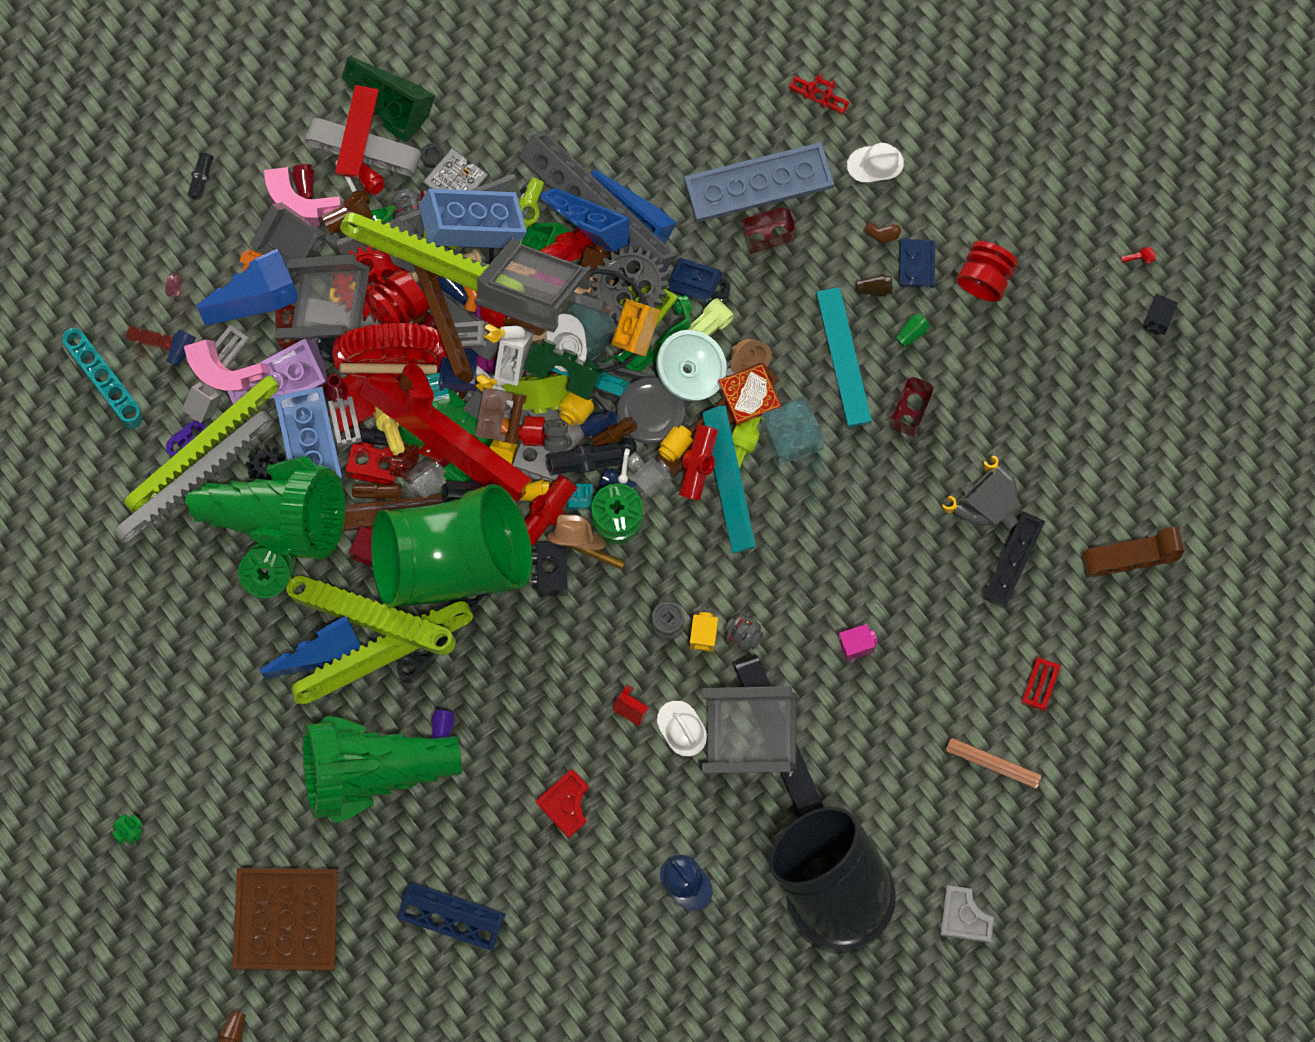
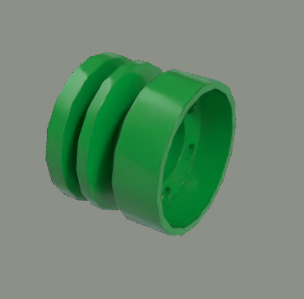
M620 483L609 484L598 491L591 505L592 524L596 534L603 538L605 542L612 544H623L634 539L640 532L643 523V506L638 493L630 486ZM615 507H620L619 514L614 513Z
M255 542L250 546L239 564L238 577L240 583L248 593L255 597L270 598L277 596L285 589L294 574L296 560L290 553L279 555ZM265 568H268L269 572H267L265 575L262 574L261 571Z

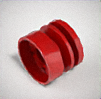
M987 241L973 242L970 252L966 257L967 263L963 264L956 282L964 291L974 297L988 302H999L1009 285L1007 280H1011L1013 272L1018 265L1017 258L1005 248Z
M402 269L396 270L385 279L386 287L382 284H377L374 288L375 290L371 289L365 295L369 308L382 324L389 322L410 323L409 317L416 320L430 308L426 296L419 285Z

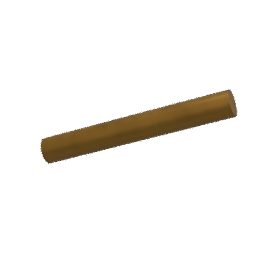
M567 546L620 570H623L626 561L601 550Z

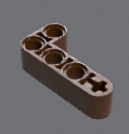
M1169 527L1158 531L1154 537L1090 548L1083 551L1082 555L1087 576L1098 577L1178 561L1184 553V547L1179 527Z

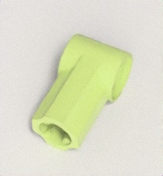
M716 298L706 306L703 314L691 323V327L688 330L699 331L711 336L718 329L722 330L735 315L719 298Z

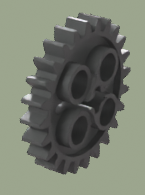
M632 246L629 247L628 253H625L620 248V255L616 256L614 252H611V260L603 258L604 267L601 265L596 266L598 269L612 270L619 273L620 269L623 268L628 278L632 279L641 291L645 286H651V290L644 294L648 306L653 308L656 305L664 306L661 297H668V294L663 289L670 288L668 282H665L669 276L663 272L666 268L663 264H659V258L656 256L652 259L653 254L651 251L644 255L641 247L636 253ZM634 266H640V270L637 273H630ZM592 275L597 281L592 283L591 286L597 290L591 293L593 298L611 304L612 309L610 314H608V318L612 321L616 317L617 322H619L624 307L620 305V302L626 297L636 302L626 281L615 275ZM613 278H619V282L616 285H609Z

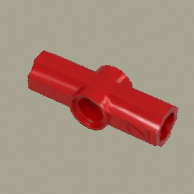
M579 230L558 235L555 237L554 243L539 251L570 262L582 256L581 252L585 250L586 246L595 243Z
M700 424L697 425L692 448L683 457L682 463L686 470L679 493L680 496L700 500L706 476L711 474L715 467V458L712 453L718 429Z
M563 475L557 478L545 495L538 496L531 505V514L525 520L531 545L537 542L549 525L557 523V517L561 514L563 515L564 505L578 488Z

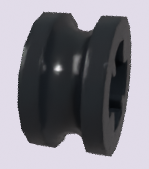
M721 278L718 285H721V288L724 286L725 289L723 294H718V291L714 292L713 295L711 294L713 300L719 298L721 301H725L730 295L729 282Z

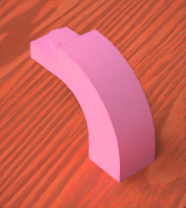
M288 167L264 170L265 182L272 203L283 202L315 226H320L319 217L341 206L339 196L311 200L297 195L291 188Z
M203 340L184 346L188 363L193 372L207 385L220 390L233 392L251 390L249 382H259L264 379L263 376L271 374L269 365L263 363L236 371L229 370L221 363L215 342L211 340Z

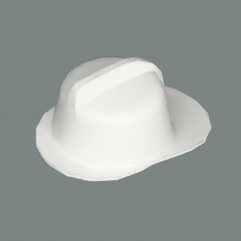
M878 143L874 146L860 148L854 151L847 161L849 174L860 182H875L895 178L904 167V159L901 153L887 143Z
M560 314L558 328L555 332L546 331L547 340L554 342L556 348L562 351L568 349L577 353V358L585 361L587 346L582 323L571 314ZM555 366L557 369L561 371L568 372L562 366Z
M671 701L661 707L657 715V724L669 746L675 753L681 756L698 754L706 744L707 733L694 709L683 701Z

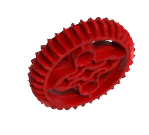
M408 322L371 324L367 327L355 328L353 331L344 333V336L336 338L332 350V358L337 370H339L340 363L437 365L438 368L441 366L442 357L446 356V350L437 329ZM344 373V374H347L348 376H354L355 378L362 377V378L365 379L366 377H369V376L372 375L373 373ZM390 374L396 379L401 377V374Z

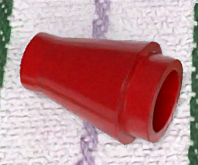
M363 161L359 181L365 193L377 195L385 187L384 177Z

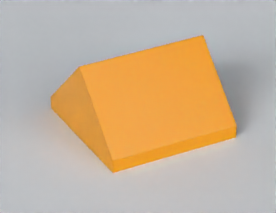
M626 299L611 345L646 357L661 310Z

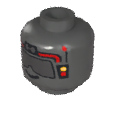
M413 189L397 191L391 199V205L395 206V211L393 212L394 219L419 210L420 194L414 192Z
M740 615L736 619L731 618L725 628V631L728 633L727 641L745 652L750 649L754 650L763 636L761 625L745 615Z

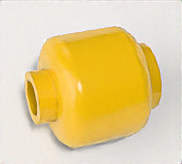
M568 392L558 405L559 417L570 426L582 425L594 411L592 398L586 400Z

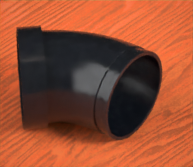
M839 807L820 808L795 820L778 837L770 853L769 868L773 877L786 893L788 916L797 933L813 947L835 954L853 953L873 944L884 933L892 918L896 903V891L889 869L855 816L850 811ZM831 852H848L840 863L829 872L810 881L798 882L804 869L816 858Z

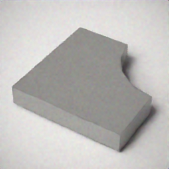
M947 885L940 936L991 943L994 917L984 914L977 908L973 900L972 889Z

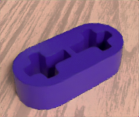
M193 421L171 437L166 444L168 455L172 458L178 453V451H174L173 445L177 444L184 448L196 437L193 436L192 430H201V433L206 429L203 423Z

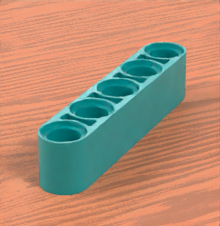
M77 328L68 329L63 334V343L70 356L121 423L128 429L138 428L143 422V415L138 404L83 332ZM74 339L81 340L78 345H70V342ZM94 357L92 363H83L86 358ZM102 375L108 376V379L104 382L97 381ZM114 394H122L119 400H111ZM128 412H136V415L133 418H125Z

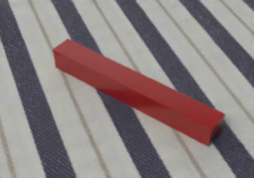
M373 373L365 378L359 395L483 487L491 484L499 485L512 496L516 503L526 494L525 490L527 485L531 483V478L431 405L429 411L406 413L404 408L406 394L400 389L399 381L388 373Z

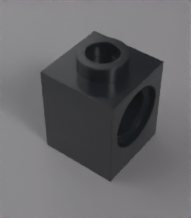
M1155 294L1142 327L1147 328V331L1152 334L1165 335L1178 302Z

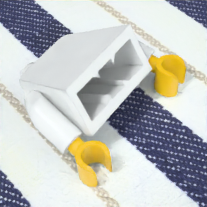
M487 324L485 329L490 332L488 335H483V337L493 343L500 340L496 370L492 379H489L484 374L479 375L476 378L479 382L476 387L483 392V387L492 389L494 385L496 387L505 384L518 386L525 371L522 368L531 350L533 334L521 326H506L498 329L491 324Z

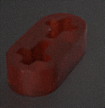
M290 304L276 310V329L292 328L295 313L293 305ZM285 311H289L291 315L289 316L288 324H285L284 317L282 316L285 315ZM277 339V342L282 349H286L299 342V339H296V341L289 340V343H285L284 339Z
M403 444L404 452L392 456L389 463V473L391 476L405 478L416 466L419 460V447L417 445Z

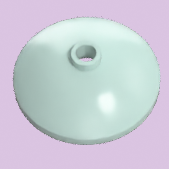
M695 330L676 332L663 342L657 354L656 366L661 382L668 391L681 399L688 401L707 399L720 389L717 383L718 380L726 377L727 365L722 349L715 340L702 332ZM683 367H687L689 373H685Z

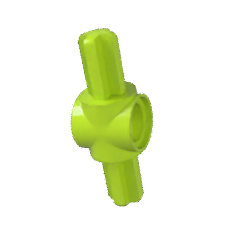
M536 178L530 179L524 197H519L518 200L521 213L526 206L529 208L528 215L523 218L526 229L527 226L531 227L539 218V204L536 203L544 182Z
M762 416L737 425L732 434L739 470L746 454L753 453L760 436L757 428Z

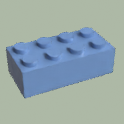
M428 189L419 203L428 244L435 242V246L504 248L512 237L520 243L527 233L516 192Z
M322 386L274 397L287 459L290 460L303 456L310 457L315 465H324L326 468L334 470L339 475L340 481L344 486Z

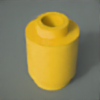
M680 425L679 428L673 426L660 443L658 452L665 459L673 463L683 455L693 442L690 437L692 433L684 426Z

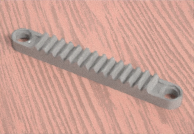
M265 410L257 413L116 528L114 534L122 543H127L147 527L153 529L154 521L162 522L161 516H169L170 508L176 510L178 502L181 504L185 503L184 497L187 493L194 489L199 490V485L207 483V478L214 480L215 472H223L222 466L230 467L229 461H237L238 453L241 455L245 454L244 448L252 449V442L271 427L274 422L273 418Z

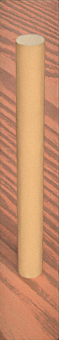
M340 363L339 371L340 373L402 374L404 367L409 364ZM414 364L419 366L424 374L437 373V365Z

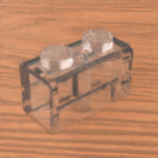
M421 461L413 467V470H409L401 476V480L412 495L427 498L434 492V489H438L446 483V479L443 477L446 473L438 463Z

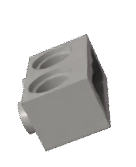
M521 442L513 463L514 467L531 479L537 481L544 479V481L550 480L551 486L560 475L564 476V474L550 476L547 470V455L558 452L547 451L544 446H524ZM531 453L536 455L537 458L529 462L524 459L525 455Z

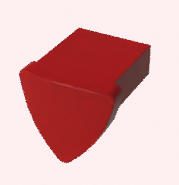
M627 685L616 699L613 711L640 726L649 707L631 697L630 695L634 688Z

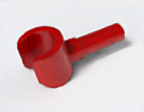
M1145 247L1139 253L1121 257V261L1124 263L1142 258L1145 264H1149L1156 260V255L1152 248Z

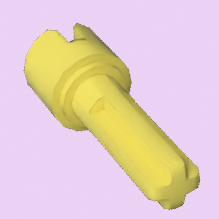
M375 407L376 412H373L377 428L385 433L393 455L403 453L405 448L398 430L399 424Z

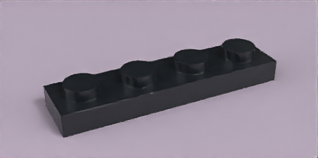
M1023 511L984 594V600L1004 609L1006 608L1045 524L1044 520Z

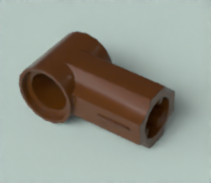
M362 194L351 195L344 201L343 205L321 215L330 235L341 231L340 225L348 213H356L368 219L373 217Z

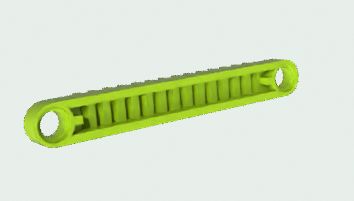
M348 213L340 225L341 231L352 239L477 292L478 278L489 266L485 265L482 267L480 261L472 263L470 257L463 259L461 253L454 255L453 250L446 252L444 246L437 248L435 242L427 244L425 238L418 240L416 234L409 236L407 230L400 232L399 227L392 229L390 223L381 224V219L373 221L356 213ZM349 223L356 225L358 228L351 226ZM501 274L495 280L498 284L525 293L523 286L515 280Z
M271 375L261 380L132 491L124 500L125 506L132 513L136 512L193 466L192 464L208 454L209 450L214 449L216 444L219 445L223 438L229 437L231 431L235 432L238 425L242 426L245 424V419L250 420L253 412L259 413V407L277 392L280 384Z
M296 576L287 584L288 595L299 604L337 618L346 616L348 621L438 655H447L455 648L456 639L447 628L431 623L427 619L423 620L418 616L414 617L410 613L406 614L402 610H396L394 607H386L385 604L381 605L377 601L373 602L369 598L365 599L361 595H355L353 592L348 593L344 589L340 590L338 587H332L328 583L324 584L320 580L315 581L304 576ZM302 584L306 586L301 594H295L297 586ZM440 637H448L445 645L436 646L437 640Z
M466 602L453 603L437 612L432 609L429 616L425 614L421 616V619H427L431 623L445 627L450 632L467 625L473 618L470 606ZM378 636L377 642L374 643L370 640L367 647L360 645L359 651L356 652L352 649L349 656L342 654L341 660L334 658L331 665L326 662L323 669L316 667L315 673L296 682L291 688L294 700L298 704L311 703L419 649V647L389 636L385 638Z

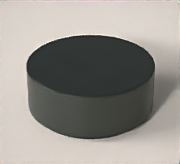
M427 144L421 150V161L428 168H435L444 157V151L438 144Z

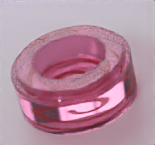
M173 272L169 274L165 287L167 296L175 298L178 296L182 283L181 274Z

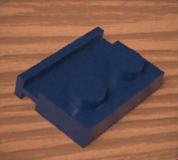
M901 239L899 287L934 288L935 240Z
M680 258L670 278V288H667V290L681 296L687 295L690 299L709 304L711 294H714L723 273L719 269Z
M464 349L474 375V380L469 383L455 376L447 353L446 356L442 357L439 380L440 391H444V388H451V391H475L478 354L474 350Z

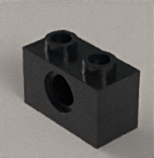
M552 542L537 543V550L532 551L533 565H537V574H533V589H538V597L568 596L567 546L557 545ZM547 565H553L557 568L552 574L545 573L543 569Z

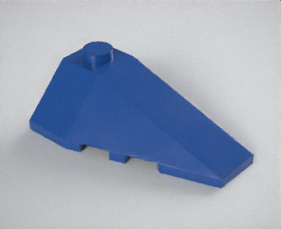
M598 170L592 171L591 175L651 230L654 235L664 244L667 242L677 224L660 208Z
M553 188L540 194V199L593 243L604 247L605 250L617 251L619 248L628 245L631 218L558 188Z
M278 249L252 260L249 263L250 267L241 274L237 272L231 277L233 279L223 288H217L196 305L205 326L278 310L297 301L298 293Z
M346 616L316 632L318 636L313 641L304 640L298 644V647L295 649L296 652L292 655L290 652L285 653L261 668L260 671L264 679L313 670L316 667L324 668V663L327 662L331 665L334 658L341 660L342 654L349 656L352 649L356 652L359 651L360 643Z

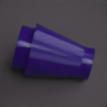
M434 710V715H431L432 737L450 736L456 720L454 719V712Z

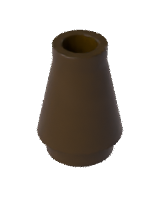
M884 273L858 280L857 282L858 294L881 297L893 294L891 275L886 276Z

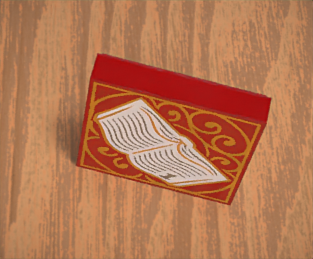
M763 363L719 379L717 382L736 426L781 409V404Z

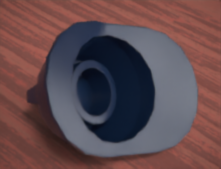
M675 855L665 861L660 871V879L676 903L689 911L704 908L710 902L713 891L709 878L691 857L685 855Z

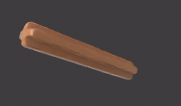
M954 738L950 739L946 751L1032 788H1037L1040 783V774Z

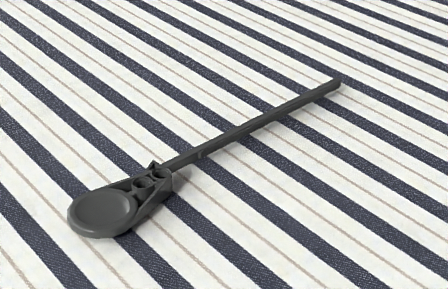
M330 235L327 240L328 245L339 251L336 241L343 239V237L340 238V235L337 237ZM596 362L600 365L599 368L605 369L612 366ZM624 368L607 373L616 377L623 376L638 379L630 383L626 393L620 397L597 388L593 397L605 412L611 409L602 398L615 400L619 397L616 405V424L627 417H632L633 421H636L638 428L635 432L628 434V436L644 444H660L673 426L679 428L680 425H683L686 417L685 400L668 391L659 377Z

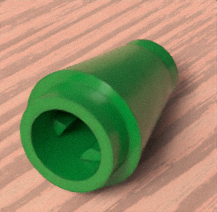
M917 313L915 316L911 315L895 339L906 348L928 333L931 325L920 313Z

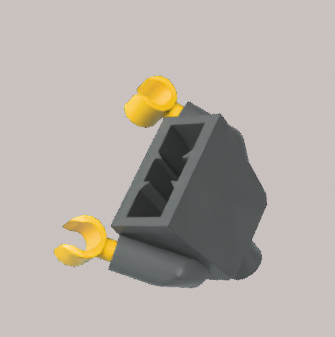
M991 456L990 461L994 465H988L984 461L983 469L987 473L959 500L961 504L957 505L955 498L949 496L947 500L953 503V506L946 507L942 504V508L945 513L952 514L955 512V515L970 523L986 526L997 525L1001 521L1007 529H1010L1018 522L1016 516L1011 512L1019 503L1016 497L1018 494L1014 476L1003 466H998V458Z

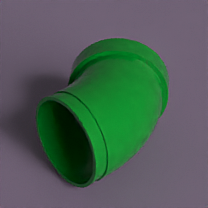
M491 484L466 492L461 499L450 502L395 509L393 511L381 510L377 513L373 523L371 537L372 568L378 594L386 607L438 603L487 592L498 595L523 588L530 580L533 556L528 529L516 502L499 485Z

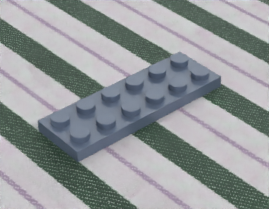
M821 142L684 176L696 222L834 188V182Z

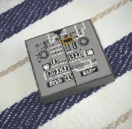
M451 148L423 180L422 184L427 189L472 190L482 186L488 180L489 174L454 148Z

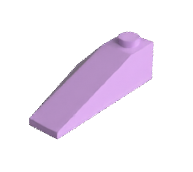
M305 338L260 362L268 364L271 373L263 376V378L271 375L280 384L277 392L269 399L316 388L327 382L325 361L319 353L315 340ZM249 382L250 388L252 389V388H253L254 386H256L259 382H256V383H250V382ZM250 390L242 392H227L231 398L232 403L235 404Z

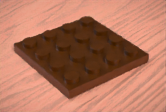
M237 868L232 969L244 971H335L338 869Z

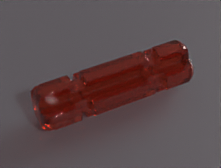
M130 326L126 333V338L130 341L136 342V340H139V343L154 347L160 345L162 349L170 350L173 338L165 334L161 336V333L146 329L140 331L138 327Z

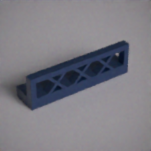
M411 882L404 894L398 919L493 951L506 914ZM408 904L417 907L421 914L414 916L406 913ZM430 915H441L445 922L441 924L435 923ZM454 923H465L468 930L465 932L458 931ZM485 930L493 933L491 941L482 939L478 931Z

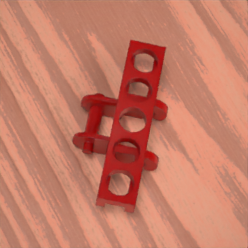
M822 74L815 77L816 82L812 81L811 83L797 76L794 77L789 86L790 90L804 96L806 100L810 99L821 104L823 108L827 107L844 115L849 106V101L833 94L832 88L835 89L836 87L834 85L835 80L829 82L822 78ZM801 83L803 87L798 88L794 84ZM821 83L828 86L827 92L817 88L818 84ZM822 93L824 97L818 100L815 98V94ZM830 98L834 100L833 104L829 102ZM843 103L845 107L842 109L836 106V104Z

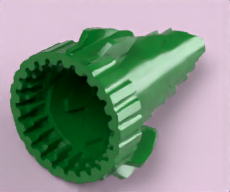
M303 456L268 465L267 472L272 476V480L255 479L252 482L230 481V484L205 483L200 486L199 490L194 489L186 495L185 504L189 507V512L194 517V522L212 523V527L228 528L236 532L246 533L252 540L279 555L290 553L298 558L325 559L336 549L345 523V492L339 475L324 465H315L310 457Z
M331 716L324 717L319 724L304 726L302 738L303 770L308 805L314 818L329 817L335 823L342 822L372 807L374 804L370 796L390 795L391 790L409 789L419 783L438 782L437 778L462 774L461 754L457 736L431 739L403 737V734L377 736V732L366 733V726Z

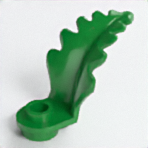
M677 295L678 299L673 304V308L677 316H681L682 321L665 330L661 334L660 339L654 344L656 349L652 353L654 357L653 365H656L657 354L663 342L672 334L688 330L691 327L689 314L692 313V306L687 295Z

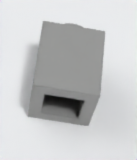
M201 381L191 387L182 411L187 413L193 420L202 423L214 415L223 392Z

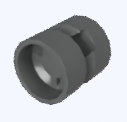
M663 602L657 605L653 611V632L656 637L663 641L677 639L682 634L684 628L683 610L676 603Z

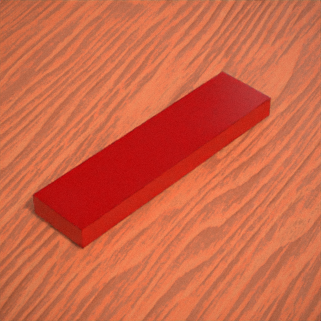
M355 85L335 170L336 175L356 179L360 177L379 95L378 89Z

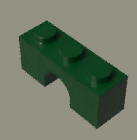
M547 339L538 340L533 343L522 368L542 379L550 377L555 366H562L570 375V382L566 390L586 400L594 397L605 372L599 368L600 365L591 360H586L585 362L577 358V353L568 349L562 351L556 348L554 342Z

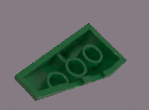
M347 57L342 79L353 92L355 85L378 89L379 95L374 115L377 114L384 122L383 126L387 131L405 142L409 141L429 117L435 95L413 82L354 57Z

